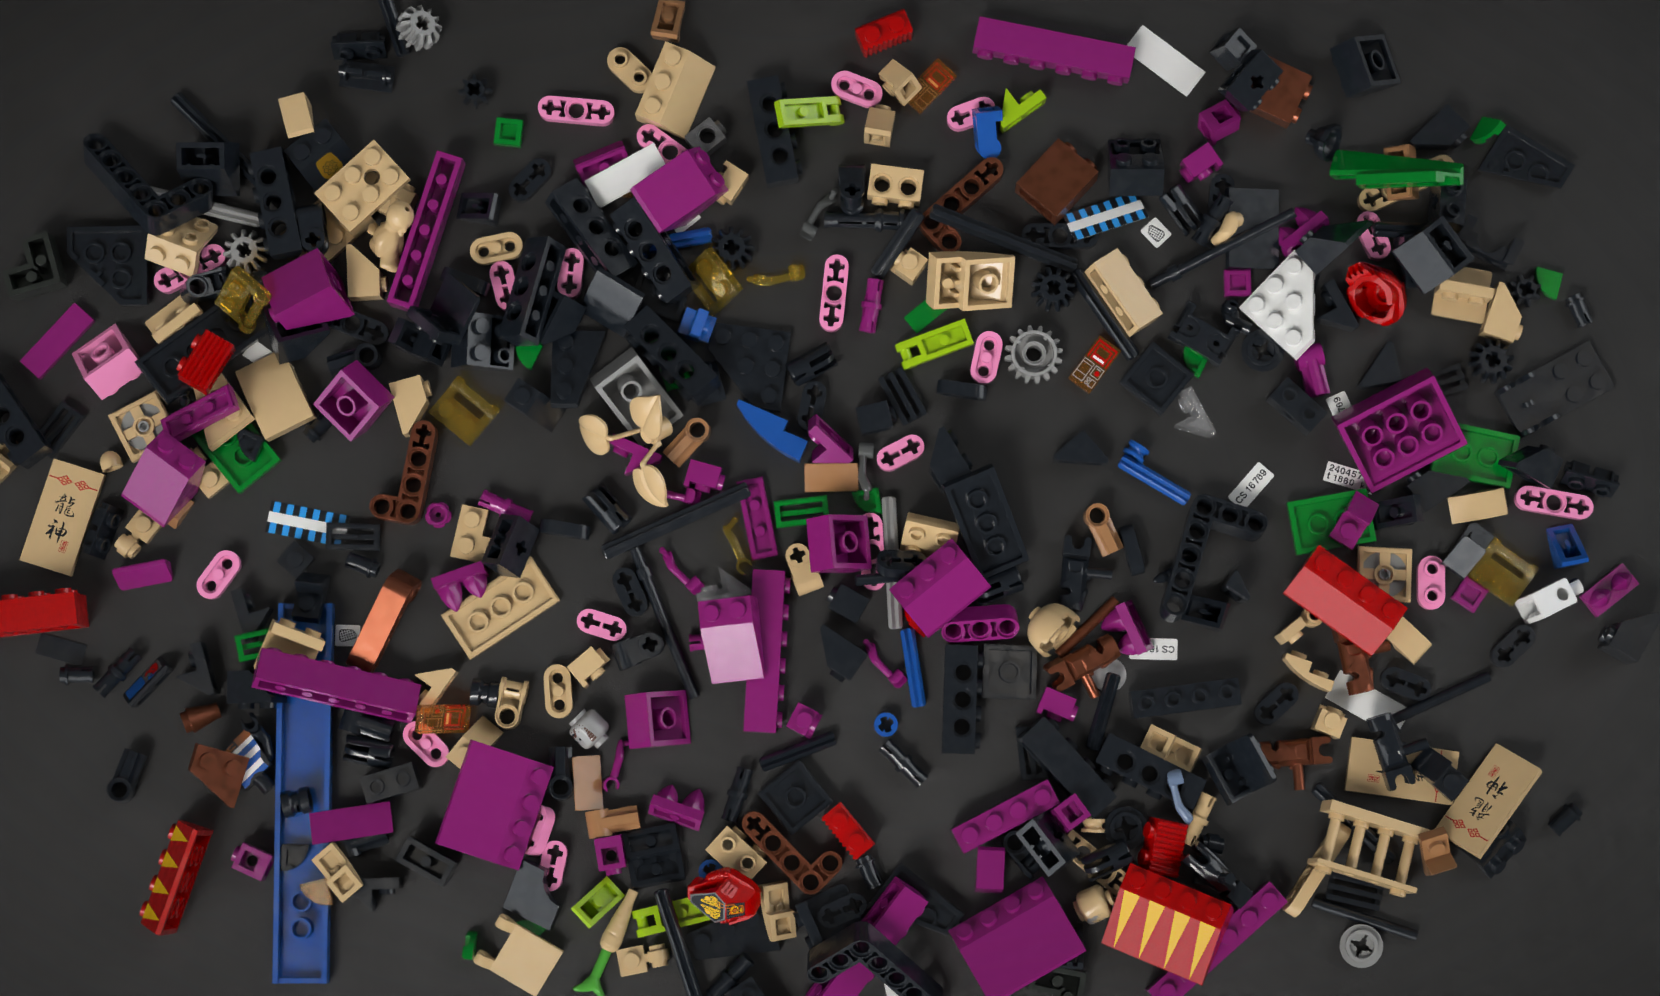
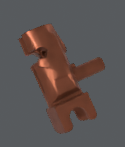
M1331 628L1334 643H1337L1343 674H1350L1354 677L1352 681L1346 683L1349 696L1374 690L1373 668L1369 666L1368 660L1371 656ZM1388 640L1384 641L1374 654L1391 651L1390 642Z
M1107 633L1096 639L1098 643L1097 650L1088 643L1063 658L1058 657L1046 663L1043 669L1049 674L1060 673L1059 678L1052 682L1053 689L1061 692L1074 685L1075 681L1081 678L1091 699L1100 696L1092 676L1095 670L1106 668L1121 656L1114 638Z
M1330 736L1278 740L1275 743L1274 751L1269 741L1259 742L1262 752L1274 769L1279 770L1284 766H1289L1290 770L1293 769L1294 790H1305L1303 765L1329 764L1333 762L1332 757L1322 756L1319 753V747L1331 741Z

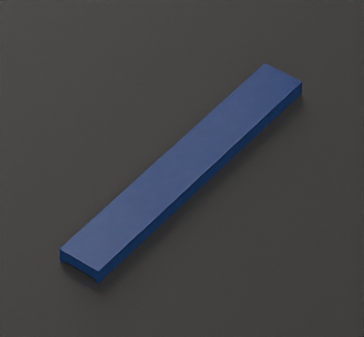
M278 603V621H280V618H284L296 623L295 628L305 631L307 627L322 633L320 637L326 642L322 652H318L315 660H330L334 662L335 604H324L320 623L316 624L293 621L291 614L294 604ZM287 696V703H277L272 984L330 983L331 889L326 884L327 879L312 862V859L331 842L312 845L309 813L299 812L293 817L285 818L281 806L280 792L287 790L295 792L301 787L308 786L314 806V811L311 813L332 810L333 706ZM282 844H310L308 856L302 864L292 870L281 871Z

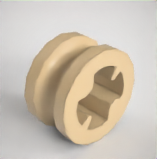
M1085 819L1081 832L1105 833V829L1102 828L1105 819Z

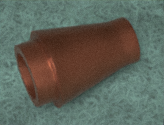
M216 702L209 705L185 708L186 711L179 713L187 733L192 731L196 733L222 717Z

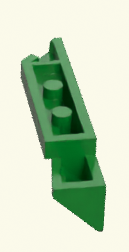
M1336 150L1330 167V176L1335 180L1356 179V185L1360 189L1464 185V165L1462 163Z

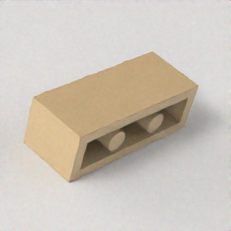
M1118 248L1095 261L1085 271V274L1129 337L1153 323L1163 314L1158 302L1151 297L1145 288L1143 280L1135 274L1129 260Z

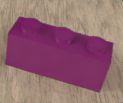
M951 538L893 585L889 591L929 638L991 588V586Z

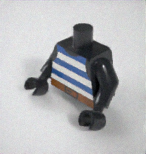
M250 712L249 715L253 721L251 723H244L240 719L244 731L223 751L249 758L240 790L248 791L255 785L266 795L275 787V782L267 775V772L275 765L273 762L275 756L273 742L267 731L258 724L255 714Z

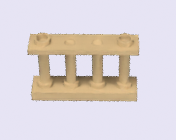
M1333 799L1322 801L1320 811L1329 814L1328 818L1330 819L1321 858H1308L1307 864L1316 866L1315 871L1331 875L1333 871L1390 889L1389 893L1395 896L1405 897L1406 894L1417 892L1416 887L1406 885L1414 846L1418 845L1419 842L1418 834L1430 831L1429 829ZM1344 819L1353 821V826L1355 827L1346 866L1331 862L1340 824L1344 822ZM1372 827L1378 829L1377 833L1380 835L1371 872L1367 873L1356 868L1365 830ZM1394 834L1401 836L1404 842L1395 881L1381 877L1390 837H1393Z

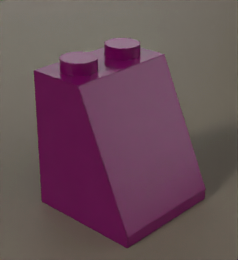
M700 147L685 150L630 189L658 233L686 226L729 191L725 185L724 178L720 173L716 172L710 163L708 154Z
M318 248L261 277L265 287L262 289V293L271 305V308L268 309L269 314L275 323L280 322L286 330L354 315L341 275Z
M162 430L146 446L121 496L164 528L198 493L206 461Z

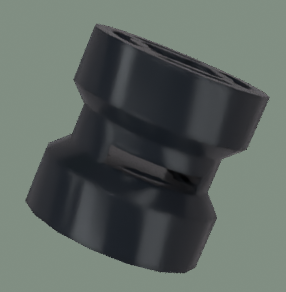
M474 678L470 691V705L479 706L481 703H484L490 708H496L500 682L492 681L485 684L482 679Z
M308 786L301 787L295 792L290 790L280 792L281 806L285 818L293 817L299 812L307 814L314 811L312 795Z

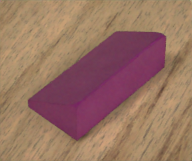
M618 141L578 157L573 162L582 184L587 187L584 182L585 180L629 156L623 142Z
M166 559L113 568L112 570L119 588L123 591L171 582L173 580L171 563Z

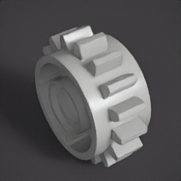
M1029 325L1027 332L1018 329V337L1011 336L1009 338L1013 346L1006 345L1005 350L1010 352V355L1004 358L1005 361L1011 362L1008 371L1015 370V379L1022 376L1025 378V384H1028L1030 379H1034L1035 384H1039L1042 377L1048 381L1050 379L1049 372L1056 374L1058 371L1054 364L1062 363V359L1058 358L1057 355L1061 354L1063 349L1056 347L1060 340L1058 338L1054 340L1051 338V330L1047 333L1042 332V326H1039L1037 330H1033L1032 326ZM1029 349H1037L1041 354V358L1038 361H1030L1026 356V352Z

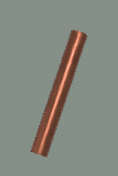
M1112 596L1055 653L1060 658L1066 656L1120 603Z

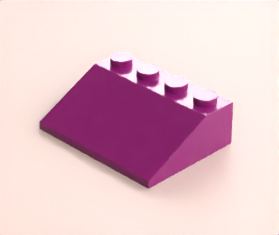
M1427 367L1331 417L1371 493L1468 444L1435 376Z
M470 740L435 843L519 871L554 767Z
M1043 876L948 930L985 996H1009L1086 952L1084 945Z

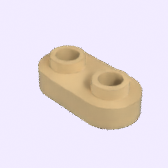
M623 47L613 49L607 57L608 67L611 72L631 91L639 94L644 93L652 75L651 71L628 49ZM622 56L625 58V62L617 64L615 62L616 58ZM641 74L644 76V80L636 82L634 80L635 76Z
M505 232L476 239L470 247V255L479 265H491L498 261H509L518 258L523 252L524 245L516 233ZM514 243L515 248L512 251H507L506 245ZM483 248L489 249V254L485 257L480 256V250Z
M555 664L548 667L544 673L545 707L549 715L559 719L567 717L573 709L572 679L570 671L565 666ZM556 673H561L563 676L562 682L555 683L553 676ZM562 700L565 706L562 710L555 708L556 701Z

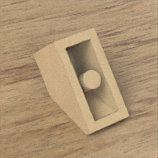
M878 104L875 105V108L869 107L864 130V143L890 148L896 111H891V107Z
M346 244L348 298L351 301L384 300L383 292H388L387 277L383 276V273L352 244Z
M1499 281L1494 286L1493 299L1489 301L1485 320L1481 325L1478 336L1490 338L1493 341L1499 339L1502 344L1509 346L1514 340H1519L1523 325H1520L1522 316L1503 282Z
M420 375L389 383L391 394L395 397L393 401L401 431L406 438L410 437L413 425L421 420L430 405L428 397L432 396L429 381H424Z
M482 716L460 738L446 758L461 769L470 740L494 746L504 732L486 717Z

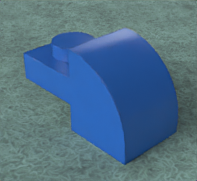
M686 307L676 334L696 342L708 343L717 318L708 315L709 311L699 308L696 311Z

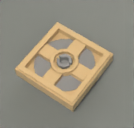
M154 391L108 415L132 463L139 461L146 446L163 430L160 420L169 416V413L157 391Z
M1358 546L1356 571L1400 603H1410L1412 549Z

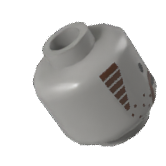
M583 709L569 723L571 726L569 734L584 749H589L593 745L598 749L609 738L605 734L609 729L608 722L594 709L588 711Z

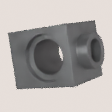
M710 117L684 136L690 148L700 147L708 156L727 143L725 137L726 129L718 120L713 122ZM706 132H711L715 135V139L711 143H703L700 138Z

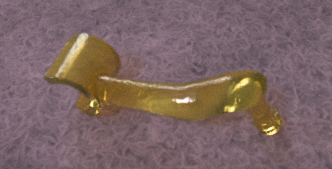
M792 264L788 266L789 273L774 277L754 274L747 277V282H752L755 285L771 286L786 281H798L805 278V270L802 264Z
M734 516L727 526H723V531L738 561L736 564L737 571L741 575H746L739 569V566L742 562H747L750 566H752V563L745 558L737 537L731 531V528L738 522V519Z

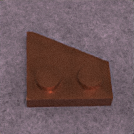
M195 743L188 770L200 779L210 791L215 793L225 805L234 808L249 758Z

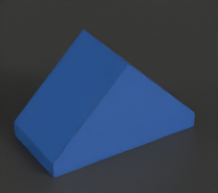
M1573 524L1546 529L1554 570L1589 562V557Z

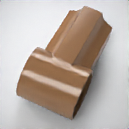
M702 418L689 420L686 427L664 449L663 453L680 468L700 445L711 436L710 425ZM701 423L705 426V433L703 436L695 438L691 433L692 427L695 424Z
M1100 503L1088 506L1083 513V520L1089 527L1102 557L1124 548L1110 518L1108 508ZM1094 508L1101 510L1103 513V519L1100 523H1094L1090 519V512Z
M637 805L620 807L613 810L606 808L585 812L589 839L641 828Z

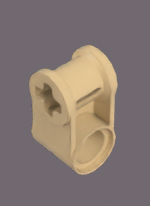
M800 543L789 546L786 550L785 558L799 597L823 588L824 585L820 574L811 573L809 550L807 547ZM794 548L805 553L801 558V563L790 559Z
M504 676L501 678L495 711L496 723L501 728L513 730L519 726L527 700L529 681L521 683L507 680V677ZM504 711H514L515 719L512 723H502L501 716Z

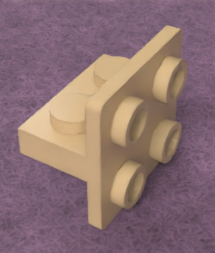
M1464 267L1435 287L1431 315L1477 324L1484 323L1487 303L1493 299L1494 288H1490L1492 272Z
M180 295L148 319L145 325L152 332L153 335L151 336L160 344L204 312L198 304L193 303L190 305L184 302Z
M908 512L900 550L921 552L928 558L951 538L956 543L959 527L955 522Z

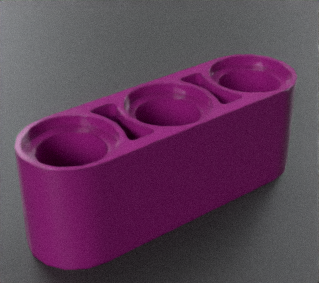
M1008 604L966 607L941 627V634L946 641L953 643L1013 638L1017 635L1020 628L1017 611Z

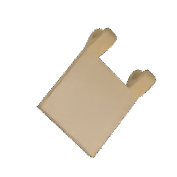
M501 913L495 925L497 928L511 933L496 959L480 949L473 961L475 964L491 970L531 995L537 996L564 951L516 923L508 915Z

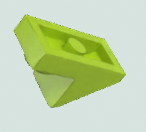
M1007 88L1005 89L1002 108L1003 121L1000 122L999 129L1002 134L1045 104L1047 97L1041 89L1036 93L1030 91L1019 100L1021 104L1017 103Z
M606 876L578 901L571 910L590 929L620 902L625 895Z

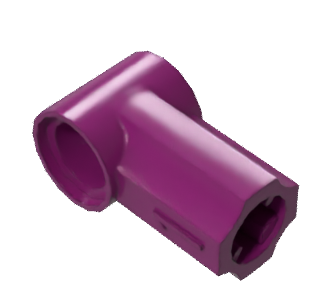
M1314 343L1297 360L1294 359L1298 372H1301L1305 392L1311 398L1331 393L1324 369L1325 356L1322 345Z

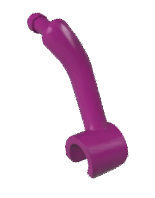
M687 488L685 494L667 490V498L690 505L700 502L702 495L700 491H695L691 488Z
M664 547L659 549V552L663 554L662 557L669 571L693 595H698L705 588V585L695 575L689 579L676 566L671 551H666Z
M865 639L863 644L866 646L871 662L887 677L895 688H901L908 679L899 669L892 672L879 658L875 644Z
M620 739L617 743L610 777L605 778L602 783V787L606 792H608L606 784L609 780H613L616 789H619L620 783L617 779L624 759V747L629 746V740L622 741Z

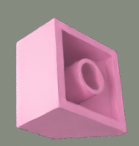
M116 323L72 353L84 380L101 400L115 394L120 387L130 380H135L142 373L135 364V361L140 357Z

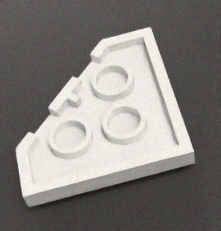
M1294 250L1243 302L1239 309L1297 360L1315 342V273Z

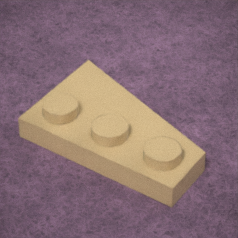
M222 372L209 391V394L227 384L230 385ZM193 388L196 401L206 396ZM235 390L240 410L204 428L208 448L212 452L255 420Z

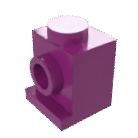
M1225 99L1200 112L1197 127L1210 145L1214 146L1218 140L1239 130L1241 115L1235 106L1232 107Z
M1207 142L1181 161V169L1179 171L1187 183L1193 182L1197 178L1202 181L1213 173L1212 168L1217 172L1224 163L1209 142Z
M691 459L683 485L685 488H690L691 484H694L695 490L710 493L711 489L722 491L726 475H722L723 470L721 467Z
M1046 687L1035 713L1042 714L1044 710L1047 712L1046 717H1050L1061 723L1062 718L1073 722L1079 707L1075 705L1077 699Z
M798 702L786 727L811 739L823 715Z
M1075 793L1050 811L1065 833H1068L1091 816Z
M622 835L594 839L599 872L605 871L606 876L622 873L621 868L627 867ZM610 850L615 851L617 854L614 861L607 859V853Z
M242 843V846H237L232 854L231 861H234L231 868L259 881H265L274 863V855L251 844ZM252 855L256 856L258 860L255 866L249 864V858Z

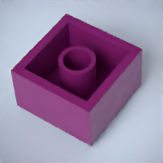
M356 360L339 371L313 405L352 442L368 431L395 397Z
M827 514L806 519L811 573H853L872 569L867 515Z

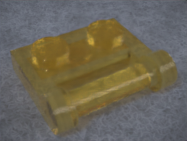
M712 247L704 250L689 265L693 274L697 273L717 299L715 302L701 283L699 287L693 290L707 308L706 311H709L708 315L715 316L743 290L742 286Z
M237 265L231 270L215 304L239 324V329L243 333L251 334L256 327V320L263 307L268 305L271 300V293ZM251 295H253L254 303L247 314L244 308Z
M459 375L429 410V413L471 447L497 416L500 409L495 404L490 405L465 384L466 380ZM457 392L485 413L481 420L453 398Z
M1494 537L1485 549L1486 553L1467 576L1512 607L1539 568L1533 563L1531 565L1503 546L1501 540ZM1494 552L1523 572L1522 578H1518L1493 560L1491 557Z

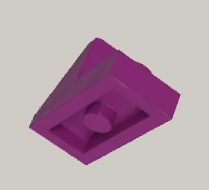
M817 414L808 420V435L816 444H819L812 451L813 463H850L853 461V447Z
M625 438L609 441L610 446L614 447L612 452L624 458L632 455L625 470V476L632 475L634 469L641 468L640 462L649 452V449ZM654 452L646 465L655 466L660 464L663 456Z
M1355 491L1328 537L1347 549L1353 550L1366 527L1371 524L1379 504L1360 492Z

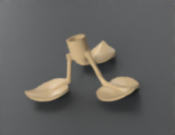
M660 395L638 396L632 399L630 402L631 417L640 428L620 434L608 435L607 424L596 415L586 414L581 416L579 424L582 437L588 448L597 455H604L609 452V441L637 433L641 434L645 443L653 444L652 448L640 462L641 468L633 470L634 485L638 493L647 502L659 507L669 506L666 484L661 472L653 465H646L656 449L662 446L661 440L673 432L671 422L668 418L662 416Z

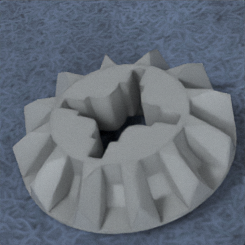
M1357 924L1347 928L1343 933L1339 949L1342 958L1351 966L1366 968L1375 964L1381 957L1383 941L1380 934L1373 927ZM1366 935L1365 945L1371 949V952L1361 950L1356 956L1357 947L1351 943V940L1361 941Z

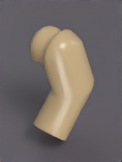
M1235 211L1226 214L1220 229L1211 238L1212 244L1217 246L1228 240L1236 232L1237 228L1242 226L1244 222L1243 215Z

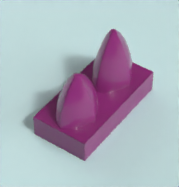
M1295 207L1297 215L1295 220L1299 228L1296 230L1290 227H1279V245L1285 258L1302 245L1299 240L1310 230L1316 233L1322 226L1330 225L1328 217L1322 211L1316 213L1307 208Z
M481 561L433 577L431 581L445 605L457 612L462 602L461 586H465L472 595L481 598L485 593L489 574L486 566Z
M1620 563L1581 594L1579 598L1595 617H1599L1638 586L1639 582L1626 566Z
M1132 599L1115 606V609L1103 620L1102 630L1110 632L1127 631L1118 643L1120 653L1140 655L1154 649Z
M671 784L662 788L656 795L653 794L648 814L699 831L705 813L704 797L701 789H697L691 792L683 800L682 804L678 803L677 791L674 785Z

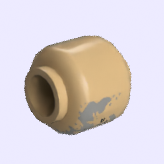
M1096 884L1077 893L1076 901L1073 902V905L1081 921L1095 924L1110 917L1115 899L1110 889L1105 891L1101 885Z

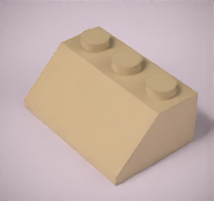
M665 41L636 110L635 116L637 121L644 124H652L661 131L685 140L684 136L689 133L716 67L691 51Z

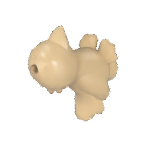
M394 196L390 200L386 221L381 222L380 226L376 222L369 224L367 232L373 235L369 245L376 256L380 257V268L396 273L400 262L399 256L402 254L404 246V233L413 223L414 211L410 204L400 201Z

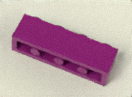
M1047 779L950 830L962 853L965 854L1055 807L1060 802Z

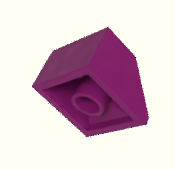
M686 690L625 695L629 749L691 744Z

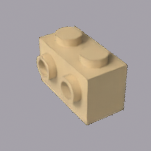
M736 825L732 829L726 826L705 849L723 867L734 868L750 879H753L767 863L764 859L767 854L756 844L752 847L744 841L747 836Z

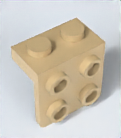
M196 217L164 234L151 235L148 233L145 259L188 276L196 275L198 273L201 250L217 233L218 226L206 219Z
M280 618V621L272 619L261 648L273 647L280 649L283 653L292 655L304 654L309 659L315 660L318 652H322L326 641L320 637L322 633L307 627L305 631L295 628L296 623Z

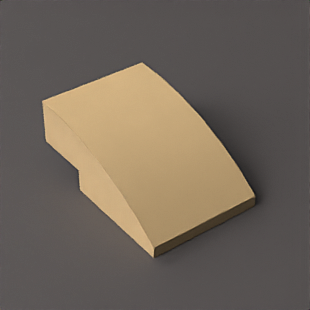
M971 251L929 252L926 303L934 310L959 308L962 311L1012 308L1015 256Z
M275 353L235 372L265 440L268 442L317 418L291 362L279 365Z

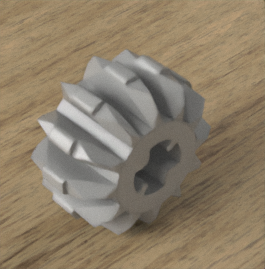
M422 4L417 6L416 9L410 6L398 17L399 22L395 30L401 32L398 40L407 41L406 48L414 45L416 52L421 50L422 47L427 50L439 40L442 26L437 24L439 16L433 17L431 15L432 8L424 11Z
M242 229L241 237H238L235 233L231 234V237L235 240L233 243L225 241V246L231 249L223 252L224 257L230 258L226 264L229 267L235 266V272L238 274L244 269L247 275H251L252 267L258 271V269H261V266L258 264L260 261L263 263L268 262V259L262 256V254H266L263 246V239L265 238H257L258 233L254 230L248 236L247 231ZM248 247L252 252L249 256L245 254L244 258L241 251L243 248L247 250Z

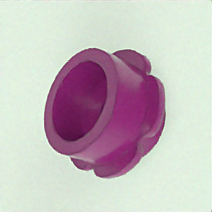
M443 502L431 503L426 509L425 519L427 523L432 524L435 528H442L446 523H449L452 514L448 510V505ZM436 513H441V516L436 517Z

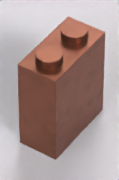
M1270 57L1283 70V73L1278 77L1280 81L1272 90H1267L1261 97L1263 99L1262 103L1255 110H1250L1249 112L1287 129L1291 122L1296 124L1302 109L1298 108L1301 99L1307 100L1313 88V85L1309 84L1312 76Z
M1058 138L1016 182L1015 193L1052 224L1056 225L1094 185L1099 171H1097L1096 165L1087 158L1084 160L1079 156L1073 145L1068 142L1064 143Z

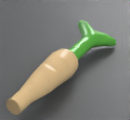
M631 888L628 889L624 900L615 911L600 940L602 950L591 974L580 984L572 987L574 991H593L597 996H605L600 984V977L611 953L618 951L622 944L633 905L639 892Z

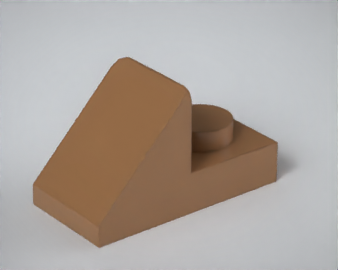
M658 1L651 28L653 39L679 43L685 1Z
M1444 826L1418 834L1423 869L1426 876L1457 868V864L1450 853L1448 834Z

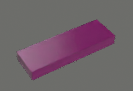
M74 302L20 362L37 378L42 380L96 321Z
M227 384L160 421L163 430L180 442L240 410L233 387Z
M763 477L736 482L737 485L745 482L751 492V496L740 501L752 561L778 556Z

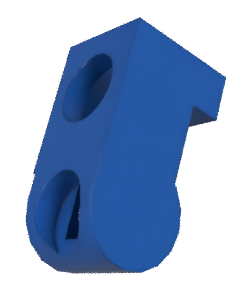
M998 106L972 109L975 148L985 159L989 157L996 158L1001 152V143L998 141L996 133V121H1003L1002 110Z

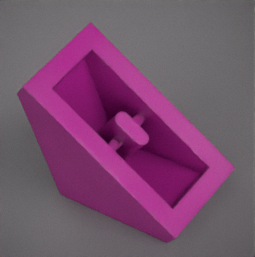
M978 846L974 892L1002 893L1004 888L1005 848Z

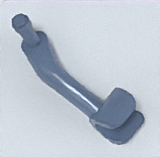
M1180 769L1171 770L1167 773V783L1172 792L1175 809L1185 824L1189 825L1193 820V815L1183 805L1178 785L1184 783L1183 775Z

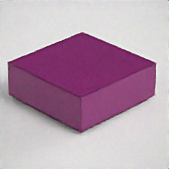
M1251 269L1223 271L1224 297H1249L1251 295Z
M1466 576L1450 599L1471 613H1474L1489 590Z

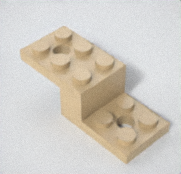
M375 140L371 141L314 193L319 198L314 204L323 203L326 213L329 249L324 256L329 262H332L346 249V244H352L368 229L369 224L376 222L372 215L411 181ZM370 171H376L380 174V179L376 184L366 183L365 178ZM287 228L280 235H283Z

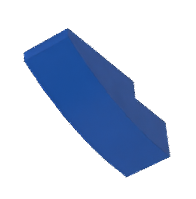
M738 400L737 408L753 430L778 452L800 463L808 446V441L785 431L788 420Z

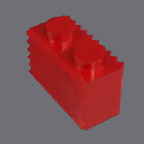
M902 9L855 28V37L863 56L868 58V55L872 56L873 53L877 54L878 51L882 52L883 49L887 50L888 47L892 48L893 45L897 46L898 43L902 44L903 41L912 40L913 28L905 9Z
M206 329L203 335H196L191 344L193 351L188 358L184 356L180 360L176 370L179 371V380L208 395L229 359L234 354L235 348L232 343Z
M842 802L822 817V821H825V825L829 826L832 834H836L835 838H839V842L843 843L842 846L846 847V851H850L849 855H853V859H858L875 845L874 841Z
M1149 817V822H1146L1143 828L1145 841L1143 848L1138 853L1139 867L1156 874L1177 878L1179 876L1180 857L1183 855L1182 851L1184 850L1188 825Z

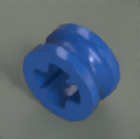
M1130 439L1128 442L1129 447L1124 448L1123 452L1143 464V457L1145 455L1148 456L1150 452L1141 444Z
M891 713L879 714L874 721L875 731L882 737L892 736L898 728L896 717ZM887 717V720L889 718L892 719L894 724L890 726V732L886 733L885 729L882 732L878 726L881 724V718Z
M706 860L699 866V877L705 878L707 875L703 871L705 865L710 867V863L716 865L715 870L723 867L716 860Z

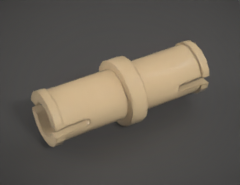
M1201 792L1197 804L1191 813L1193 820L1188 825L1185 844L1190 846L1198 840L1203 827L1209 823L1207 818L1217 798Z

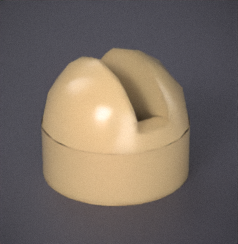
M107 451L100 458V466L103 473L112 472L123 467L121 457L114 451Z

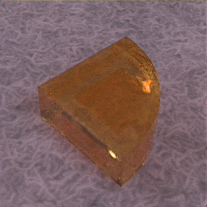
M326 878L300 884L301 891L312 902L320 905L333 904L330 887L326 884Z

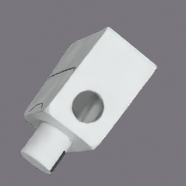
M1562 578L1515 600L1514 603L1525 625H1528L1576 603V595L1583 593L1584 589L1579 579L1574 578L1568 581L1566 578Z

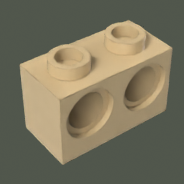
M871 164L867 200H872V204L878 206L896 203L899 208L913 209L914 206L920 207L924 170ZM884 180L888 182L890 187L887 191L880 192L876 190L875 183ZM904 184H912L916 191L912 195H905L902 193L901 187Z

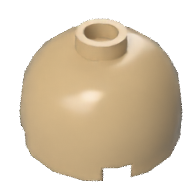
M1053 603L1047 604L1042 608L1037 607L1029 615L1030 622L1027 628V636L1036 651L1043 657H1049L1051 654L1048 651L1053 648L1057 650L1076 631L1077 628L1073 624L1075 620L1080 622V618L1074 611L1062 604Z

